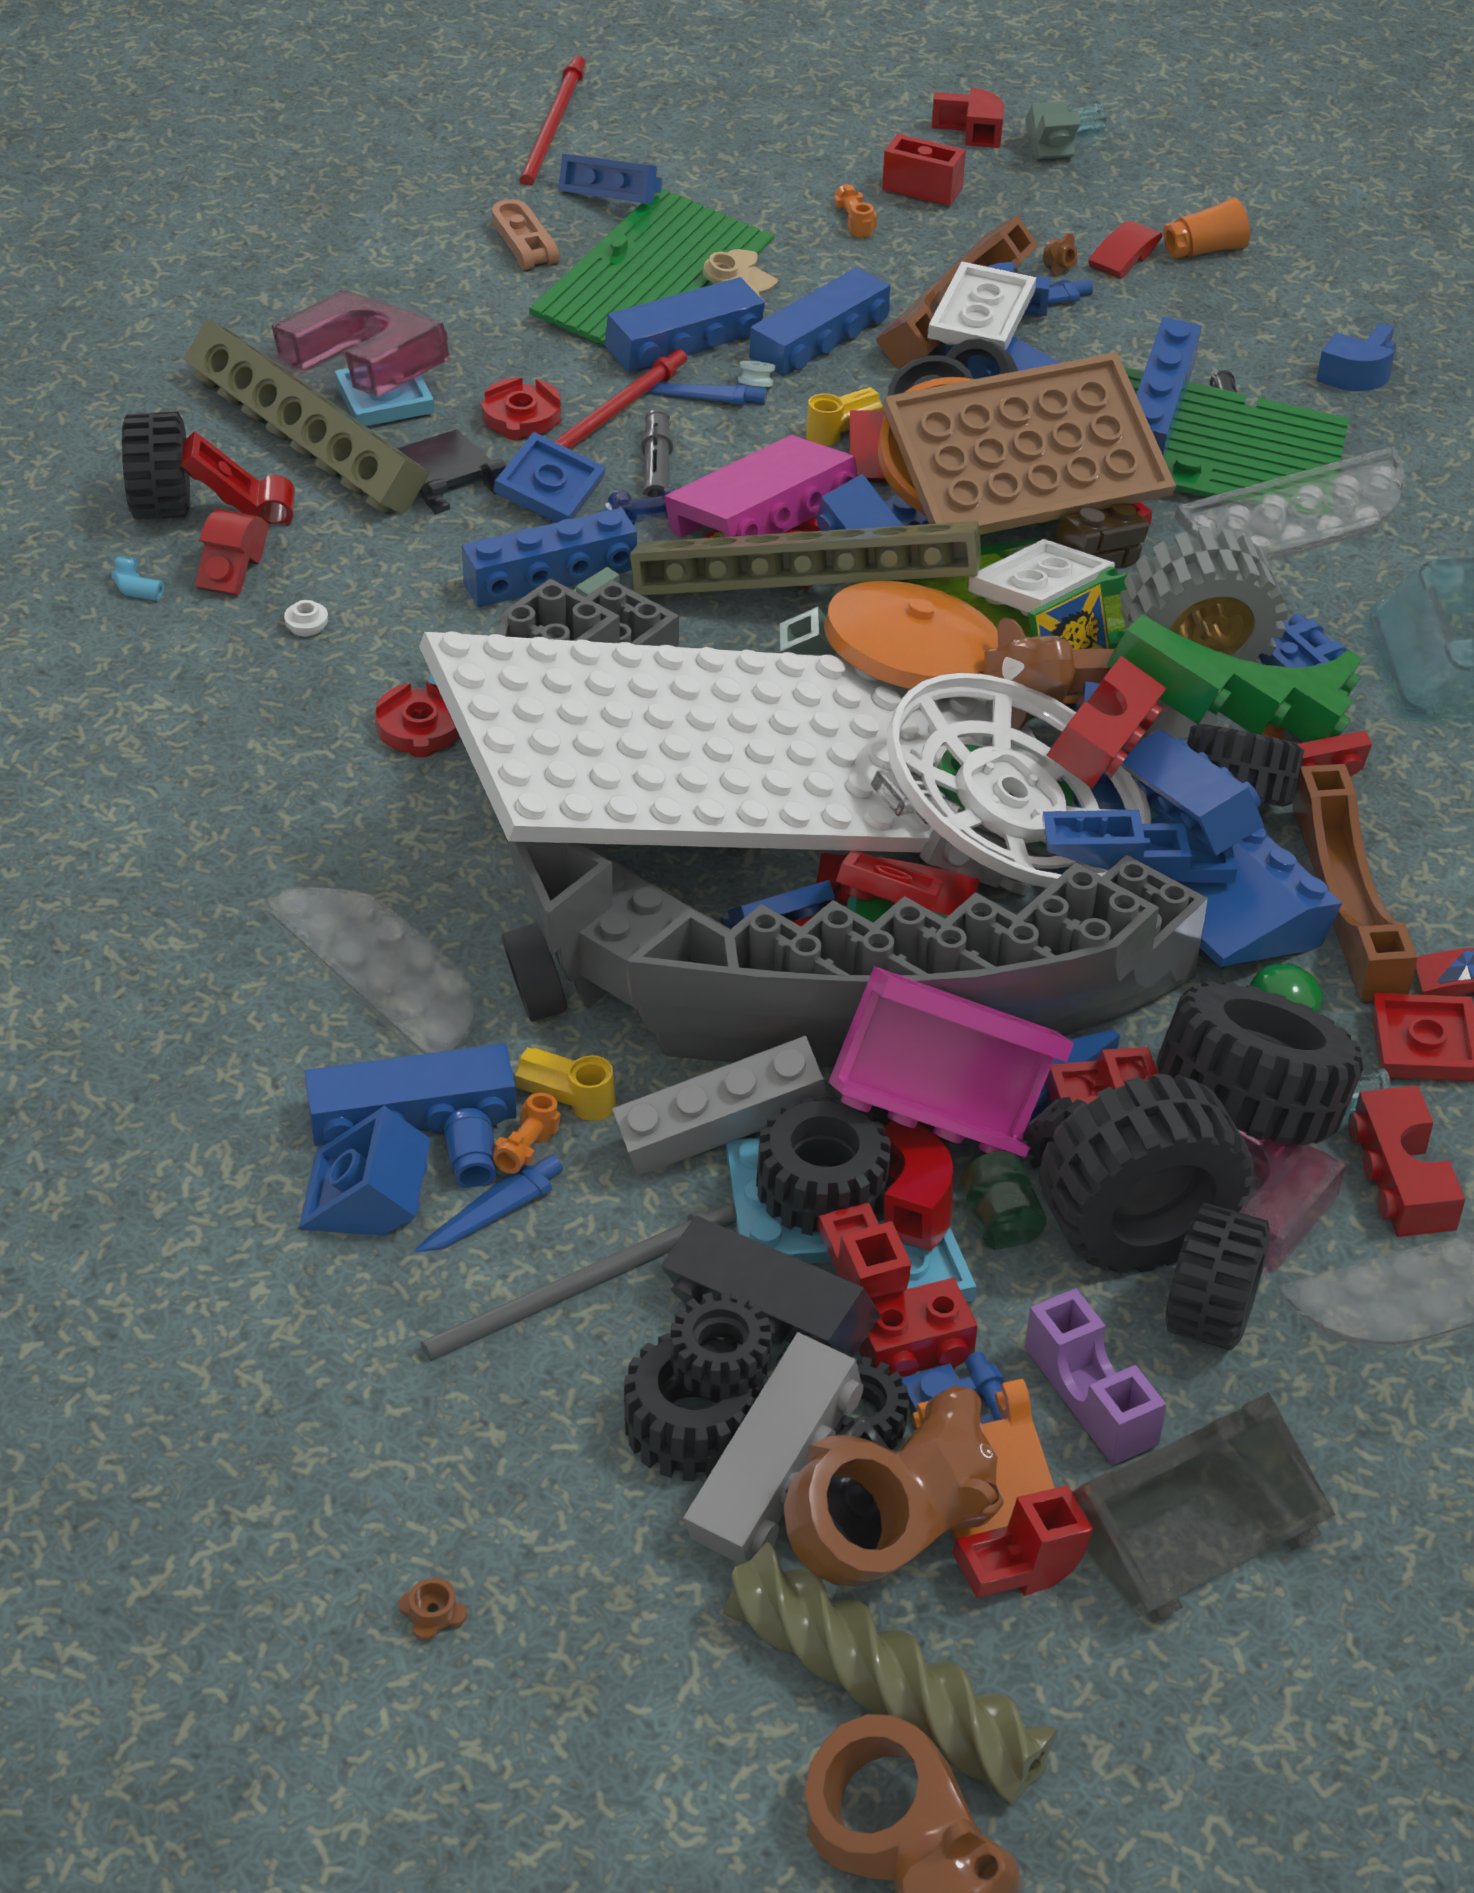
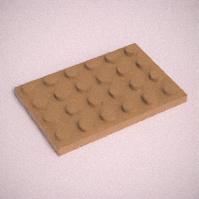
M1118 352L885 396L882 407L929 524L979 521V534L981 535L1059 519L1061 516L1080 513L1081 509L1086 507L1103 510L1111 508L1112 504H1133L1172 496L1176 487Z

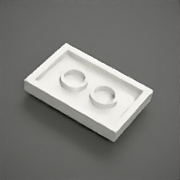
M961 262L929 323L928 338L939 340L949 345H956L965 340L980 338L993 342L1006 350L1035 292L1036 277Z
M1043 539L979 570L978 575L969 576L968 592L985 597V600L991 604H1005L1017 608L1023 615L1029 616L1028 612L1095 580L1102 570L1109 567L1114 568L1115 563Z

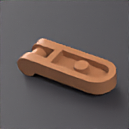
M508 199L493 205V226L515 255L523 271L532 270L535 268V265L546 263L548 266L559 264L560 257L556 243L526 203Z

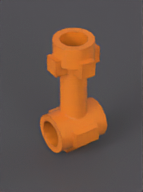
M841 185L835 192L834 204L837 208H842L845 212H848L847 228L855 237H870L873 234V229L877 228V214L874 211V207L869 203H863L862 193L857 192L852 185Z
M542 1092L534 1093L522 1105L520 1114L521 1127L517 1132L513 1131L508 1139L499 1137L494 1144L493 1161L501 1171L514 1174L523 1165L529 1166L534 1159L535 1150L530 1148L533 1143H544L550 1140L558 1131L561 1113L557 1111V1100L555 1097Z

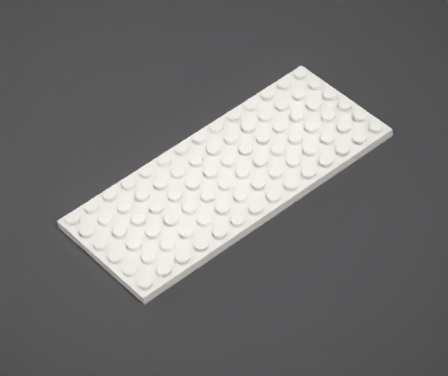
M453 631L446 633L424 632L419 648L508 841L921 852L930 839L933 828L885 774V772L893 771L887 751V729L893 712L911 689L874 678L855 668L842 657L832 655H797L790 652L781 654L755 652L752 650H716L710 647L699 649L674 647L671 645H634L628 642L602 643L588 640H553L544 637H505L499 634H492L490 636L472 635ZM953 697L934 701L948 724L966 720L992 722L993 701ZM920 708L911 713L902 725L899 735L901 748L919 759L925 742L934 732ZM1027 723L1019 730L1035 738ZM959 737L963 744L981 747L992 746V738ZM1011 744V750L1026 755L1042 767L1047 765V763L1032 753ZM944 745L936 752L933 767H937L947 750ZM926 796V798L934 805L930 797ZM944 799L955 814L963 812V810L955 807L947 799ZM983 825L977 826L978 828L992 832L989 829L985 828ZM1024 842L1026 849L1035 852L1037 855L1059 856L1048 852L1046 848L1035 843Z

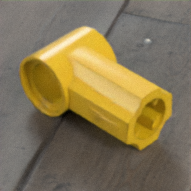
M869 387L840 397L824 393L810 397L807 410L806 439L824 446L836 444L841 439V434L849 431L850 410L884 411L879 393Z
M527 1047L519 1058L518 1069L515 1073L516 1088L531 1093L542 1092L550 1094L558 1102L571 1105L575 1115L583 1120L600 1121L608 1118L613 1113L612 1108L616 1107L613 1067L607 1059L601 1056L590 1055L572 1060Z

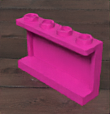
M789 435L665 495L670 529L681 538L704 526L723 532L725 537L784 533L816 517L822 496L858 477L855 456L794 435Z
M874 966L828 1082L843 1094L840 1101L855 1109L870 1112L873 1105L888 1110L887 1117L899 1124L916 1128L918 1121L935 1126L933 1133L946 1140L962 1144L964 1137L979 1141V1149L998 1158L1007 1159L1010 1152L1027 1157L1030 1147L1022 1141L1023 1133L1029 1123L1054 1058L1067 1062L1074 1042L1055 1030Z

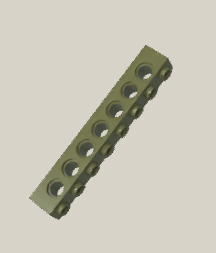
M208 318L183 360L196 369L193 375L197 379L213 388L216 384L220 387L217 391L219 395L236 405L241 401L244 404L241 408L242 412L259 422H262L263 419L267 420L268 423L265 428L284 440L289 436L293 439L289 445L290 447L308 458L315 455L317 457L314 463L316 466L333 476H336L337 473L341 474L342 478L339 482L359 495L363 491L367 493L368 496L365 501L385 514L389 508L401 514L407 512L430 475L428 470L236 333Z
M979 521L639 542L630 553L634 592L640 595L978 575L982 564Z

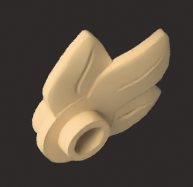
M735 249L730 250L728 253L715 252L705 261L703 267L704 276L712 284L741 277L759 297V293L773 289L778 283L777 278L755 267L757 252Z

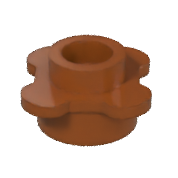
M1070 233L1064 234L1062 239L1053 238L1045 245L1043 261L1045 266L1051 269L1053 276L1057 277L1077 263V250L1074 246L1075 238Z
M424 1579L415 1584L411 1591L402 1595L399 1600V1611L409 1616L414 1624L413 1634L421 1640H431L436 1636L437 1631L448 1626H460L467 1618L466 1607L456 1602L455 1592L451 1583L444 1579ZM431 1606L438 1608L436 1612H429L427 1609Z

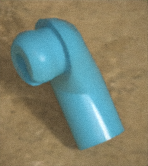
M118 556L114 560L115 569L111 570V578L122 594L157 602L160 600L164 593L163 581L140 577L139 573H136L138 562L133 557Z

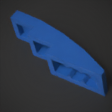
M1139 810L1043 811L1042 821L1047 850L1050 853L1106 870H1110L1125 855H1128L1175 881L1235 883L1237 866L1232 846L1216 856L1191 837H1187L1185 823L1142 824Z

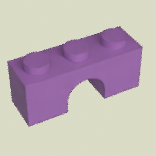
M1075 1288L1030 1307L1025 1349L1113 1466L1159 1445L1166 1403L1137 1365L1117 1373L1115 1372L1104 1346L1106 1325L1079 1290Z

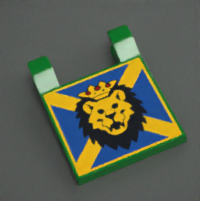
M1106 568L1100 572L1095 580L1028 612L1032 637L1059 636L1061 639H1065L1072 646L1073 650L1116 649L1125 631L1118 629L1108 634L1104 597L1121 594V591H1126L1127 588L1124 580L1128 573L1123 572L1118 575L1116 568Z

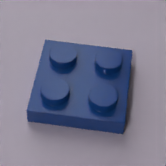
M533 432L495 480L493 492L558 523L565 519H573L603 480L606 467Z

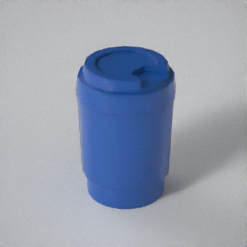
M464 1108L453 1112L444 1125V1138L451 1171L455 1177V1182L462 1188L487 1186L496 1177V1165L493 1161L494 1131L492 1123L483 1111L476 1108Z

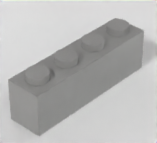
M803 1036L612 1108L633 1166L637 1175L655 1171L761 1131L763 1127H766L767 1119L773 1113L780 1114L781 1107L788 1103L796 1106L800 1104V1099L809 1097L813 1101H822V1097H828L822 1074L807 1037Z
M797 1332L683 1517L692 1540L739 1564L750 1561L766 1542L774 1545L779 1533L778 1523L784 1514L783 1507L787 1496L785 1491L788 1489L791 1480L805 1466L809 1446L829 1436H836L835 1428L844 1413L850 1415L861 1399L863 1384L861 1383L856 1359Z

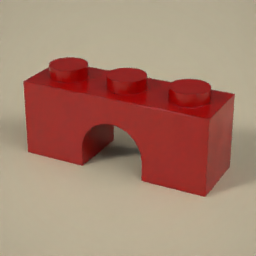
M1121 656L1103 678L1088 702L1085 701L1069 721L1046 756L1091 788L1094 787L1103 773L1112 778L1128 756L1126 753L1130 754L1145 734V731L1150 728L1163 708L1157 705L1156 702L1166 687Z
M1418 1085L1359 1091L1355 1113H1350L1348 1118L1350 1138L1353 1143H1361L1364 1151L1363 1169L1368 1181H1375L1379 1190L1378 1208L1383 1220H1391L1397 1237L1457 1231L1465 1203V1197L1450 1161L1424 1162L1411 1157V1155L1426 1154L1434 1123Z

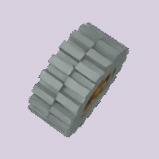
M1210 528L1198 529V538L1189 539L1187 532L1175 535L1177 544L1167 547L1165 542L1162 541L1153 547L1156 554L1154 558L1149 559L1143 555L1136 562L1139 574L1128 573L1124 580L1127 590L1121 591L1120 594L1122 605L1120 610L1127 629L1143 614L1172 632L1204 647L1238 659L1262 664L1259 659L1261 653L1271 656L1277 648L1273 637L1282 638L1286 630L1282 620H1287L1285 600L1264 552L1258 545L1254 547L1249 537L1242 534L1236 540L1233 531L1221 529L1218 537H1214Z

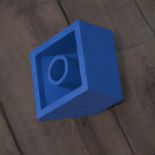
M383 1106L316 1151L299 1228L310 1231L385 1236L399 1226L408 1225L415 1218L420 1207L418 1199L422 1179L428 1166L426 1158L430 1138Z

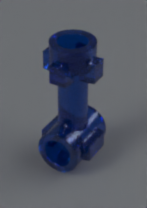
M664 488L663 496L634 500L626 491H615L609 496L608 502L605 503L606 510L622 508L633 525L637 521V516L665 513L666 518H668L664 496L675 491V488Z

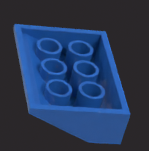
M1160 815L1151 819V824L1170 823ZM1263 827L1232 846L1237 866L1235 883L1177 881L1208 898L1200 948L1220 967L1312 951L1322 946L1342 905V902L1328 891V887L1323 881L1307 872L1297 863V859L1292 853L1282 849L1266 834V830Z

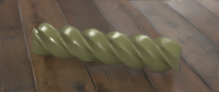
M766 1542L750 1561L737 1565L732 1571V1591L722 1613L737 1621L749 1623L757 1635L769 1645L781 1651L795 1654L802 1664L814 1675L827 1682L843 1686L849 1695L865 1709L878 1715H893L917 1726L931 1739L951 1765L975 1780L990 1783L998 1795L1009 1805L1013 1806L1031 1783L1040 1779L1045 1773L1047 1755L1056 1738L1058 1729L1051 1726L1024 1727L1019 1710L1015 1703L1007 1696L997 1693L974 1695L971 1682L965 1670L958 1664L952 1662L925 1664L921 1648L917 1640L910 1633L902 1630L877 1632L873 1617L868 1607L862 1602L855 1599L829 1602L822 1579L813 1575L809 1569L782 1571L778 1554L770 1542Z

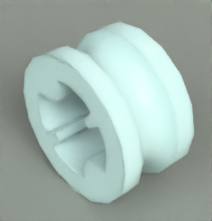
M740 361L739 367L743 369V374L738 377L739 383L761 387L773 386L774 380L770 379V373L775 371V365L758 361Z

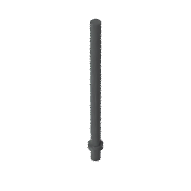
M725 1203L706 1213L697 1210L689 1214L687 1217L688 1221L421 1341V1348L428 1359L432 1361L671 1252L696 1215L725 1227L736 1222V1213L729 1203Z

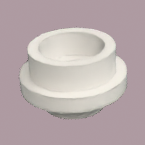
M302 600L293 604L285 611V624L296 635L313 636L320 633L327 625L328 612L319 603L311 600Z

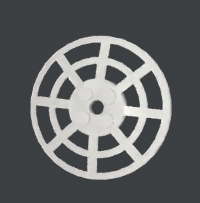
M955 673L939 675L922 681L906 693L893 712L887 729V751L891 768L902 791L915 810L937 833L958 850L980 864L1007 877L1034 886L1047 888L1061 876V874L1036 870L1034 867L1056 869L1072 866L1076 862L1100 876L1109 871L1062 856H1028L1024 843L1042 841L1046 844L1042 821L1043 811L1109 810L1099 809L1089 786L1046 756L1051 749L1050 747L1019 730L1011 728L1012 707L1021 709L1046 721L1061 732L1076 714L1075 711L1040 691L1027 688L1008 679L985 674ZM953 697L993 701L992 722L966 720L948 724L934 701ZM919 708L934 730L923 746L920 759L901 748L899 741L902 725L911 713ZM959 737L992 738V746L978 748L970 753ZM1011 744L1032 753L1047 763V765L1042 767L1026 755L1011 750ZM943 745L961 765L956 776L933 767L936 752ZM1120 766L1110 780L1116 787L1124 803L1125 810H1139L1142 824H1151L1150 807L1145 793L1137 784L1139 780ZM909 769L922 777L923 785L931 795L930 799L934 805L926 798L914 781ZM1063 778L1067 782L1082 808L1066 806L1064 793L1057 783L1059 779ZM937 785L956 792L966 810L955 814L942 798ZM983 825L1005 839L1007 849L988 841L974 832L972 828Z

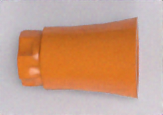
M1231 197L1213 207L1179 217L1176 221L1165 224L1163 227L1165 248L1175 258L1184 256L1191 258L1211 252L1246 248L1250 240V226L1242 203L1236 197Z

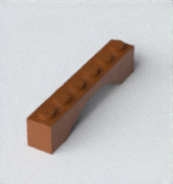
M1016 215L987 232L875 339L895 368L901 369L907 363L928 355L941 342L928 338L929 323L961 262L985 267L997 263L1014 262L1015 268L1039 246L1020 217Z
M1345 764L1301 766L1292 808L1316 877L1327 885L1328 891L1342 902L1333 925L1360 1002L1372 1001L1374 993L1409 994L1417 955L1405 923L1398 922L1388 913L1374 886L1362 840L1357 794Z

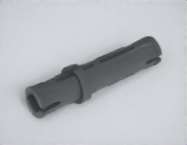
M660 409L651 410L645 416L646 431L641 438V450L645 455L643 499L646 503H665L664 496L669 494V455L673 451V439L669 434L671 420H669L670 415Z

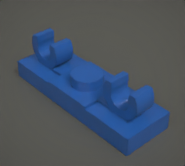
M562 153L558 191L653 204L654 192L661 193L663 178L656 177L657 166Z

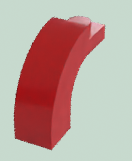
M891 1120L888 1125L883 1124L885 1136L889 1137L891 1144L887 1182L892 1184L884 1193V1223L893 1222L901 1242L932 1251L947 1233L953 1216L952 1159L944 1143L924 1126L918 1123L916 1128H911Z

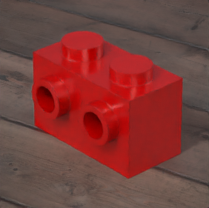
M897 133L884 150L882 190L951 206L963 189L966 149Z
M953 1277L872 1300L881 1316L858 1350L861 1358H872L871 1367L877 1368L881 1361L888 1364L889 1376L897 1371L904 1378L918 1371L949 1363L954 1368L964 1363L969 1355L975 1353L978 1325Z

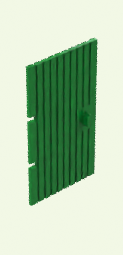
M662 188L661 193L654 192L653 204L641 203L529 308V314L539 319L543 318L544 321L551 324L555 323V326L562 329L566 328L569 332L578 333L579 336L585 339L589 338L591 339L590 341L597 344L601 343L604 346L607 316L609 313L713 285L703 274L704 263L713 253H728L730 250L741 249L757 252L758 255L774 239V235L764 230L760 231L757 227H750L745 222H738L733 217H726L725 214L715 212V210L709 207L705 208L704 205L697 202L693 203L692 200L685 197L681 198L680 195L675 193L671 194L670 191Z
M1124 367L1137 395L1144 371ZM1189 382L1164 458L1175 482V491L1284 516L1328 523L1349 418L1259 397L1257 405L1254 407L1245 404L1246 394Z

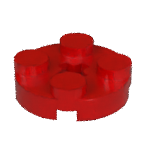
M508 378L498 381L489 386L484 392L485 399L481 403L483 422L490 429L504 434L510 440H522L527 436H531L533 432L542 434L561 422L560 393L551 384L535 379L536 386L523 384V378Z
M426 682V689L414 690L411 688V683L399 685L383 694L377 702L376 732L379 738L393 749L408 752L415 757H427L432 755L434 751H439L452 745L460 738L440 691L435 684Z

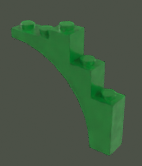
M1142 614L1126 630L1106 665L1112 668L1122 656L1166 687L1159 700L1196 724H1200L1209 712L1216 716L1221 713L1250 733L1262 735L1269 725L1276 729L1281 726L1302 741L1310 742L1339 736L1349 724L1351 719L1344 714L1353 701L1349 698V695L1361 678L1354 672L1363 658L1348 649L1337 659L1318 666L1292 668L1264 665L1238 659L1204 647L1172 632Z

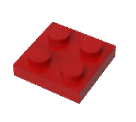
M852 850L842 862L836 882L846 885V893L857 898L873 900L874 895L893 901L892 906H894L905 896L932 911L944 882L941 879L860 851Z
M1373 994L1371 1012L1381 1078L1474 1081V1007L1472 997Z

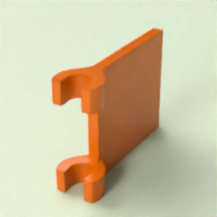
M1023 1378L1002 1383L1000 1386L1002 1391L995 1394L996 1404L1003 1419L981 1424L982 1432L997 1456L996 1485L1002 1494L1004 1504L987 1524L975 1528L951 1531L954 1542H956L957 1538L1008 1526L1017 1497L1055 1488L1033 1423L1030 1397ZM929 1401L918 1403L916 1406L918 1412H914L911 1415L915 1431L923 1422L926 1405Z

